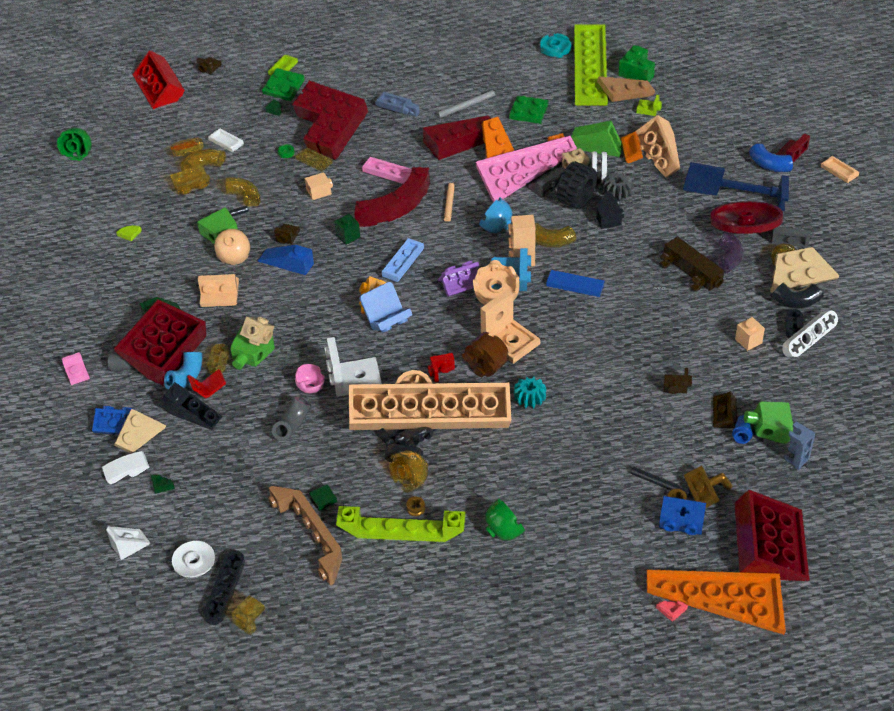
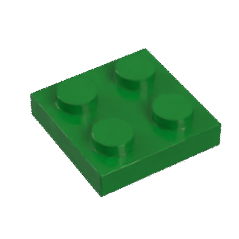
M276 68L262 89V92L265 95L291 101L303 84L305 77L302 74Z
M517 96L509 119L541 124L549 100Z

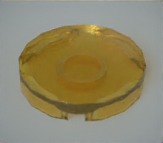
M190 138L173 144L170 149L174 156L187 155L186 152L196 153L200 151L204 144L201 138Z

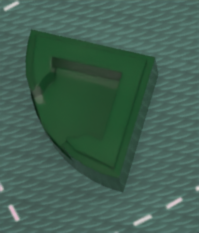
M275 99L265 108L266 112L280 116L282 113L281 104Z
M151 475L155 494L175 489L171 479L161 475Z

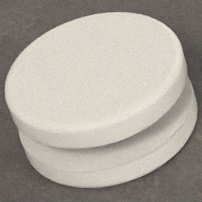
M593 151L591 167L596 170L597 179H601V184H604L607 175V152H602L601 160H597V152Z

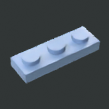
M408 238L382 270V277L399 282L423 251L424 243Z

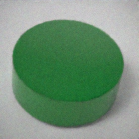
M284 144L278 148V155L281 158H290L295 154L292 145Z

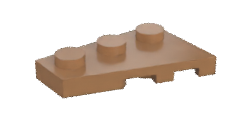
M599 77L597 81L612 102L648 97L655 93L650 83L644 80Z

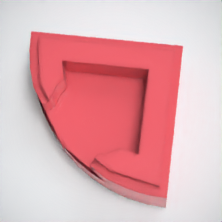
M662 601L656 605V609L673 622L688 609V605L681 601Z

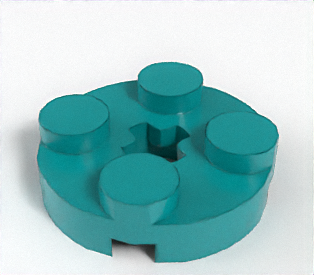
M558 33L551 37L549 35L544 36L540 41L541 53L551 57L562 58L571 50L569 37Z

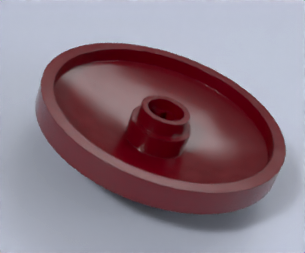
M732 202L713 209L710 214V222L712 226L725 232L739 234L760 233L780 226L783 222V211L775 205L764 202Z

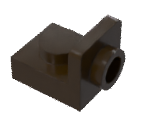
M198 57L196 59L198 70L210 75L222 65L220 60L212 57L206 59Z
M283 223L281 228L276 227L274 229L275 240L282 244L292 245L300 232V227Z

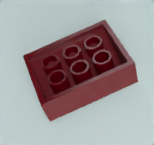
M157 300L118 343L114 351L145 377L165 386V374L168 371H177L183 364V353L194 352L205 339L206 321L161 300Z
M748 490L734 502L739 573L780 574V580L809 581L802 510Z

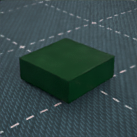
M328 484L309 493L311 500L319 511L337 503V497Z

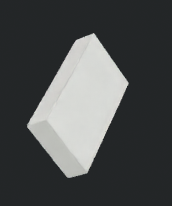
M220 128L208 136L210 141L231 152H234L244 144L243 140Z

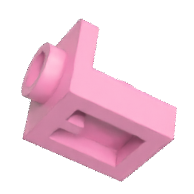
M80 353L62 358L71 385L90 379Z

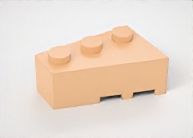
M534 215L511 216V224H508L510 235L508 243L511 251H508L509 257H520V248H528V255H531V266H535Z

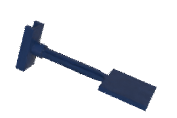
M690 162L683 186L684 191L717 195L719 188L722 186L770 195V197H776L777 207L785 211V201L788 202L789 176L782 175L778 187H766L723 179L725 168Z

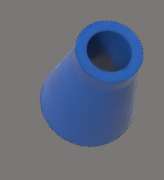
M744 415L738 417L732 432L734 440L740 444L748 443L753 436L750 423L744 422Z

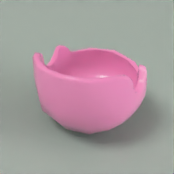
M303 364L297 368L295 383L301 391L308 394L317 393L324 386L325 376L321 374L320 367L313 364Z

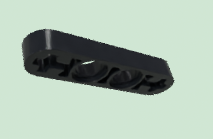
M231 551L224 558L203 612L205 621L210 625L221 623L226 615L245 566V559L240 551ZM235 558H238L239 561H236L234 563V569H232L231 561H234ZM231 575L234 577L231 582L222 581L225 576ZM220 593H225L227 595V597L223 600L215 599V597ZM215 606H218V607H217V613H218V614H215L214 617H211L210 614H213V613H214V611H215V609H216Z

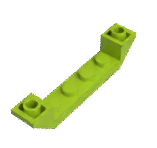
M339 506L336 525L357 538L446 542L464 532L466 513L463 511H444L443 521L361 517L360 507Z

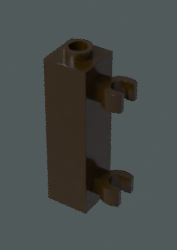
M677 236L664 244V253L660 256L663 261L659 265L663 268H667L671 263L676 265L692 277L691 281L694 284L690 288L695 292L700 290L702 286L710 291L715 287L719 288L723 284L724 270Z

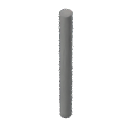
M491 90L439 111L437 116L442 118L495 96V92Z

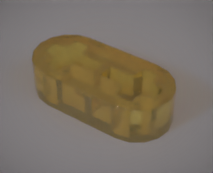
M225 344L214 345L211 349L207 362L208 371L211 375L218 369L222 373L226 369L229 351Z

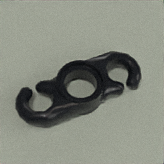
M429 427L409 429L404 431L400 437H396L395 441L399 445L417 446L419 442L424 441L422 436L426 433L428 434L425 439L429 440L433 436V430ZM388 440L386 443V447L390 444H393L394 440Z

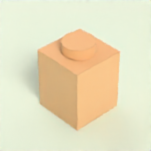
M324 172L305 178L306 190L312 200L331 195L333 184Z
M751 317L737 324L735 340L748 351L762 344L765 328Z

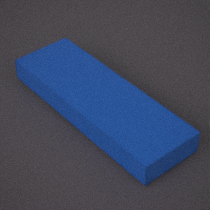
M551 270L546 286L600 297L604 287V280Z

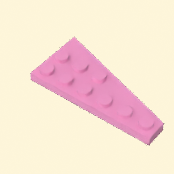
M571 136L476 161V167L494 202L496 199L499 200V197L504 199L562 162L563 153L576 150L577 148Z

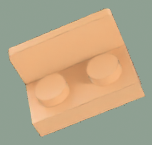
M235 274L198 276L201 307L237 305L239 278Z

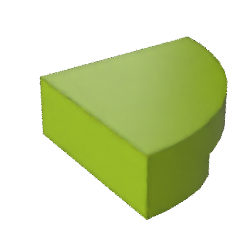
M126 226L119 229L116 233L118 237L132 241L142 230L140 226Z

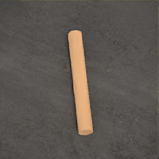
M453 183L448 184L444 221H451L455 188Z

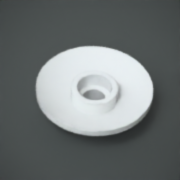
M202 541L184 543L176 549L172 556L174 570L179 575L189 578L205 574L212 568L215 562L214 550L209 544Z

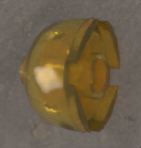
M405 450L391 456L393 462L389 463L390 474L395 483L399 481L405 487V489H402L403 492L409 493L423 486L428 477V464L419 453ZM410 479L412 485L403 484V481Z

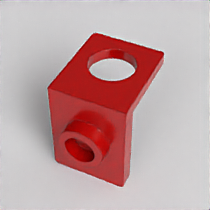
M219 369L203 382H199L191 375L187 376L192 389L204 398L210 397L226 384L224 376Z

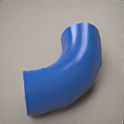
M755 144L750 148L749 155L758 166L774 172L792 171L793 161L790 155L772 154L763 144Z

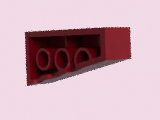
M487 115L423 127V143L438 160H442L484 144L482 123L492 118Z

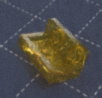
M203 165L170 175L177 194L182 193L185 195L193 189H203L210 184V177L206 174Z

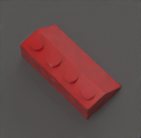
M150 50L132 74L153 109L177 102L185 91L166 59Z

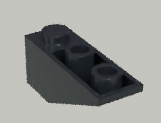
M176 382L164 394L158 405L173 416L213 430L223 417Z

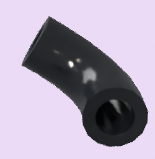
M783 282L770 295L783 306L794 309L810 307L824 297L820 288L812 283L803 290H794Z

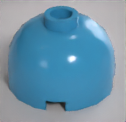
M499 197V200L496 199L484 214L486 215L485 221L481 219L479 226L491 233H498L503 229L507 230L508 224H511L512 216L510 205L501 197Z

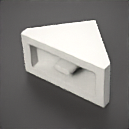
M108 526L106 529L111 546L121 560L150 544L140 529Z

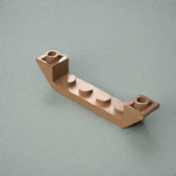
M276 486L269 487L270 496L268 500L272 508L276 507L282 513L293 507L297 515H302L305 527L312 529V535L316 543L321 542L323 545L322 549L325 556L318 559L319 569L317 571L322 581L327 580L330 586L333 585L342 562L341 547L300 490Z

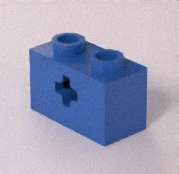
M664 496L659 528L670 532L681 531L689 535H701L706 503Z

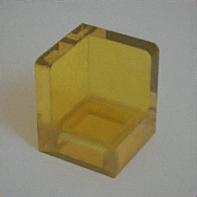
M249 595L231 613L234 625L248 635H251L256 630L254 620L265 610V606Z

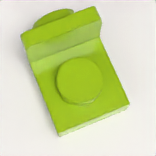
M656 95L655 101L640 99L636 113L656 116L657 111H661L662 101H659L660 95Z

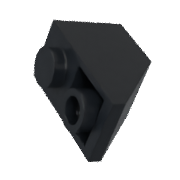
M607 191L596 208V219L601 229L620 226L624 218V211L619 207L618 200L611 191Z

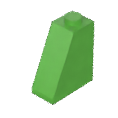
M612 121L575 127L571 135L576 148H581L583 151H594L598 154L607 152L609 156L620 157L623 149Z

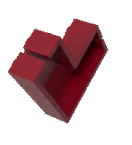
M309 80L302 90L303 94H299L293 103L297 117L314 122L303 140L308 151L319 155L322 153L323 156L336 160L368 113L365 99Z

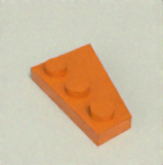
M499 117L483 121L482 129L486 159L513 152L514 148Z

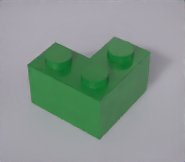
M633 45L619 61L618 76L650 82L654 78L655 62L647 59L648 49Z

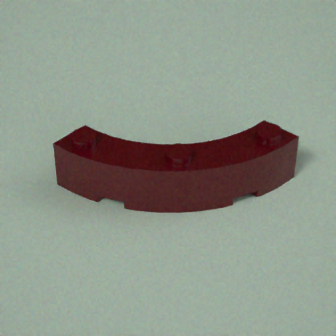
M412 167L406 182L390 194L376 199L356 201L354 213L355 220L359 222V227L375 226L377 223L396 220L418 206L429 189V167Z

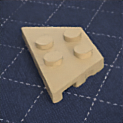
M813 247L785 252L776 256L770 292L772 293L783 282L791 289L808 286L811 283L817 284L836 280L839 278V275Z

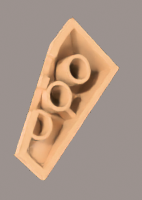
M657 115L636 132L641 149L647 153L645 156L655 162L654 166L665 177H669L680 169L675 136L669 121Z

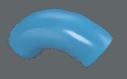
M201 352L183 353L181 368L177 371H168L165 374L164 385L166 389H169L174 382L186 388L190 385L188 375L195 379L198 377L202 365Z

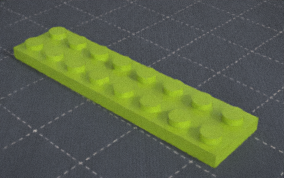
M574 24L575 105L607 106L608 96L597 82L599 77H607L605 25Z

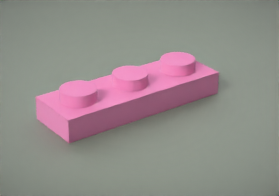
M370 157L362 166L365 173L402 184L406 182L412 170Z

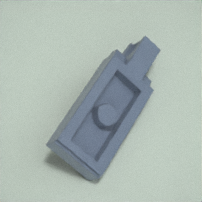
M383 92L375 101L376 106L399 113L410 114L416 117L420 113L419 105L412 103L411 99Z

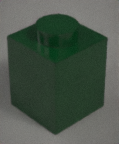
M350 214L335 220L336 236L345 245L361 238L359 222Z

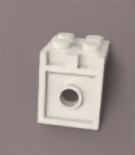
M335 337L327 338L328 346L324 347L326 358L330 360H326L328 371L332 372V374H329L330 384L335 386L336 397L349 395V385L382 384L376 357L340 363ZM358 374H364V375H365L363 378H356V377H355V376L358 375Z

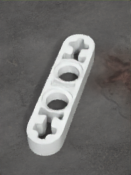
M823 311L784 342V355L787 357L800 356L837 325V314L834 311ZM815 324H816V325L818 326V328H819V331H818L817 334H816L815 331H814V326H815ZM803 334L806 335V343L802 341Z

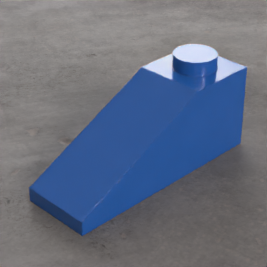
M299 245L266 249L258 259V262L306 275L314 264L312 249Z

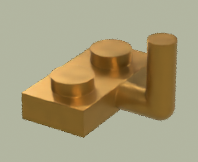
M702 465L684 474L695 501L706 503L705 508L720 501L713 486L721 483L727 490L733 487L724 473H719L709 479Z

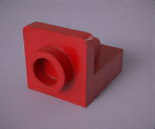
M453 353L430 357V365L427 366L430 377L433 376L435 382H439L438 373H448L451 370H455Z

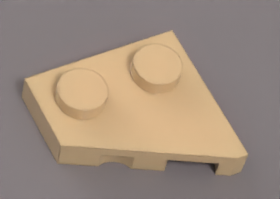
M131 409L114 446L129 453H134L164 430L166 425Z

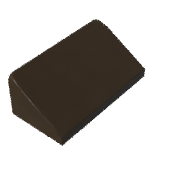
M731 391L714 396L713 427L734 429L737 423L736 397Z

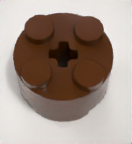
M489 332L481 333L465 348V352L462 354L463 359L468 362L474 373L481 378L483 376H493L509 360V357L507 358L508 348L505 343L496 335L494 337L488 335Z

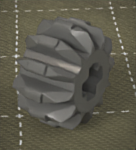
M616 172L615 175L609 174V177H605L603 190L604 193L611 191L613 196L620 201L621 197L626 199L628 195H631L633 183L629 176Z

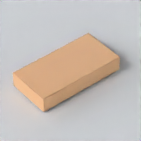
M834 156L821 163L823 169L846 183L859 176L857 170Z

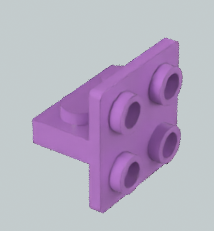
M468 261L459 268L452 266L441 273L438 282H442L447 297L474 289L473 279L477 275L478 262Z

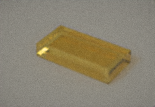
M305 148L296 156V160L321 172L333 163L332 159L309 148Z

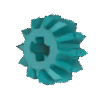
M527 376L525 380L519 379L518 383L514 386L515 401H517L519 406L524 404L525 409L528 405H531L533 409L535 404L541 406L542 401L546 399L545 384H543L541 379L536 380L535 376L532 379H529Z

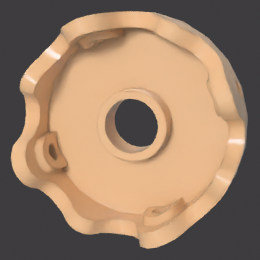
M493 260L489 265L478 269L477 275L473 279L474 293L477 299L486 305L508 289L513 292L514 301L519 293V276L512 266H503L500 261ZM500 284L502 287L494 290L492 285Z

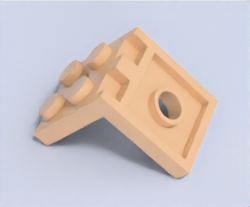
M507 289L480 308L481 333L489 332L488 335L492 337L498 336L507 346V358L509 357V361L513 364L540 345V338L513 320V292ZM516 340L518 342L510 343L509 341Z

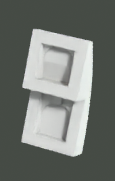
M140 451L120 457L106 464L102 469L107 482L113 484L127 475L131 477L137 476L148 469L149 465L144 452Z

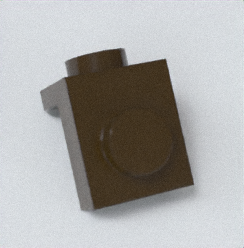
M684 368V375H664L663 392L687 394L688 387L692 386V375H688V368Z

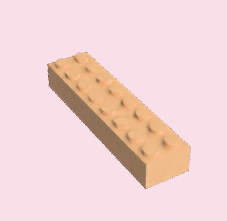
M509 383L349 385V430H380L381 428L396 430L417 429L421 427H429L431 429L509 428L511 423Z

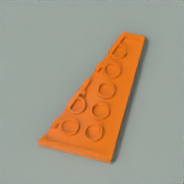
M647 570V593L675 602L681 601L694 608L785 635L780 574Z

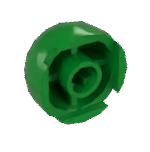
M72 127L60 134V137L57 139V147L62 155L72 157L69 160L81 161L90 153L92 141L85 130Z
M500 498L488 507L485 513V521L488 526L485 529L492 538L497 536L503 541H510L525 532L522 524L517 523V517Z

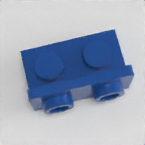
M103 406L102 409L96 408L92 432L119 435L130 410L133 408L122 407V410H116L111 406Z

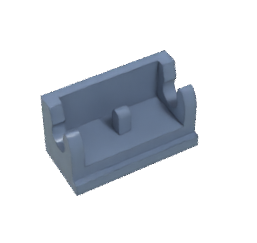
M795 422L793 424V432L789 431L791 442L788 451L795 456L790 458L784 455V459L799 470L810 459L815 432Z

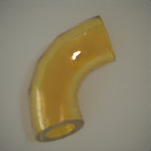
M217 149L198 150L188 155L180 163V167L184 173L191 175L204 166L221 167L225 162L226 153Z
M227 177L225 179L227 195H241L244 204L248 207L260 204L259 190L251 181L237 177Z
M535 223V243L540 246L549 248L563 247L572 244L577 239L575 231L570 226L558 230H550L542 227L539 223Z

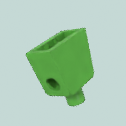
M226 207L197 221L200 235L214 244L218 234L227 229L238 230L235 220Z
M241 326L231 345V353L234 360L232 365L238 370H241L245 364L256 367L275 349L273 336L268 344L260 343L257 346L250 343L248 338L240 335L243 327Z
M759 402L754 412L746 411L744 414V422L754 424L755 434L758 437L787 444L791 439L789 431L793 432V421L788 402Z

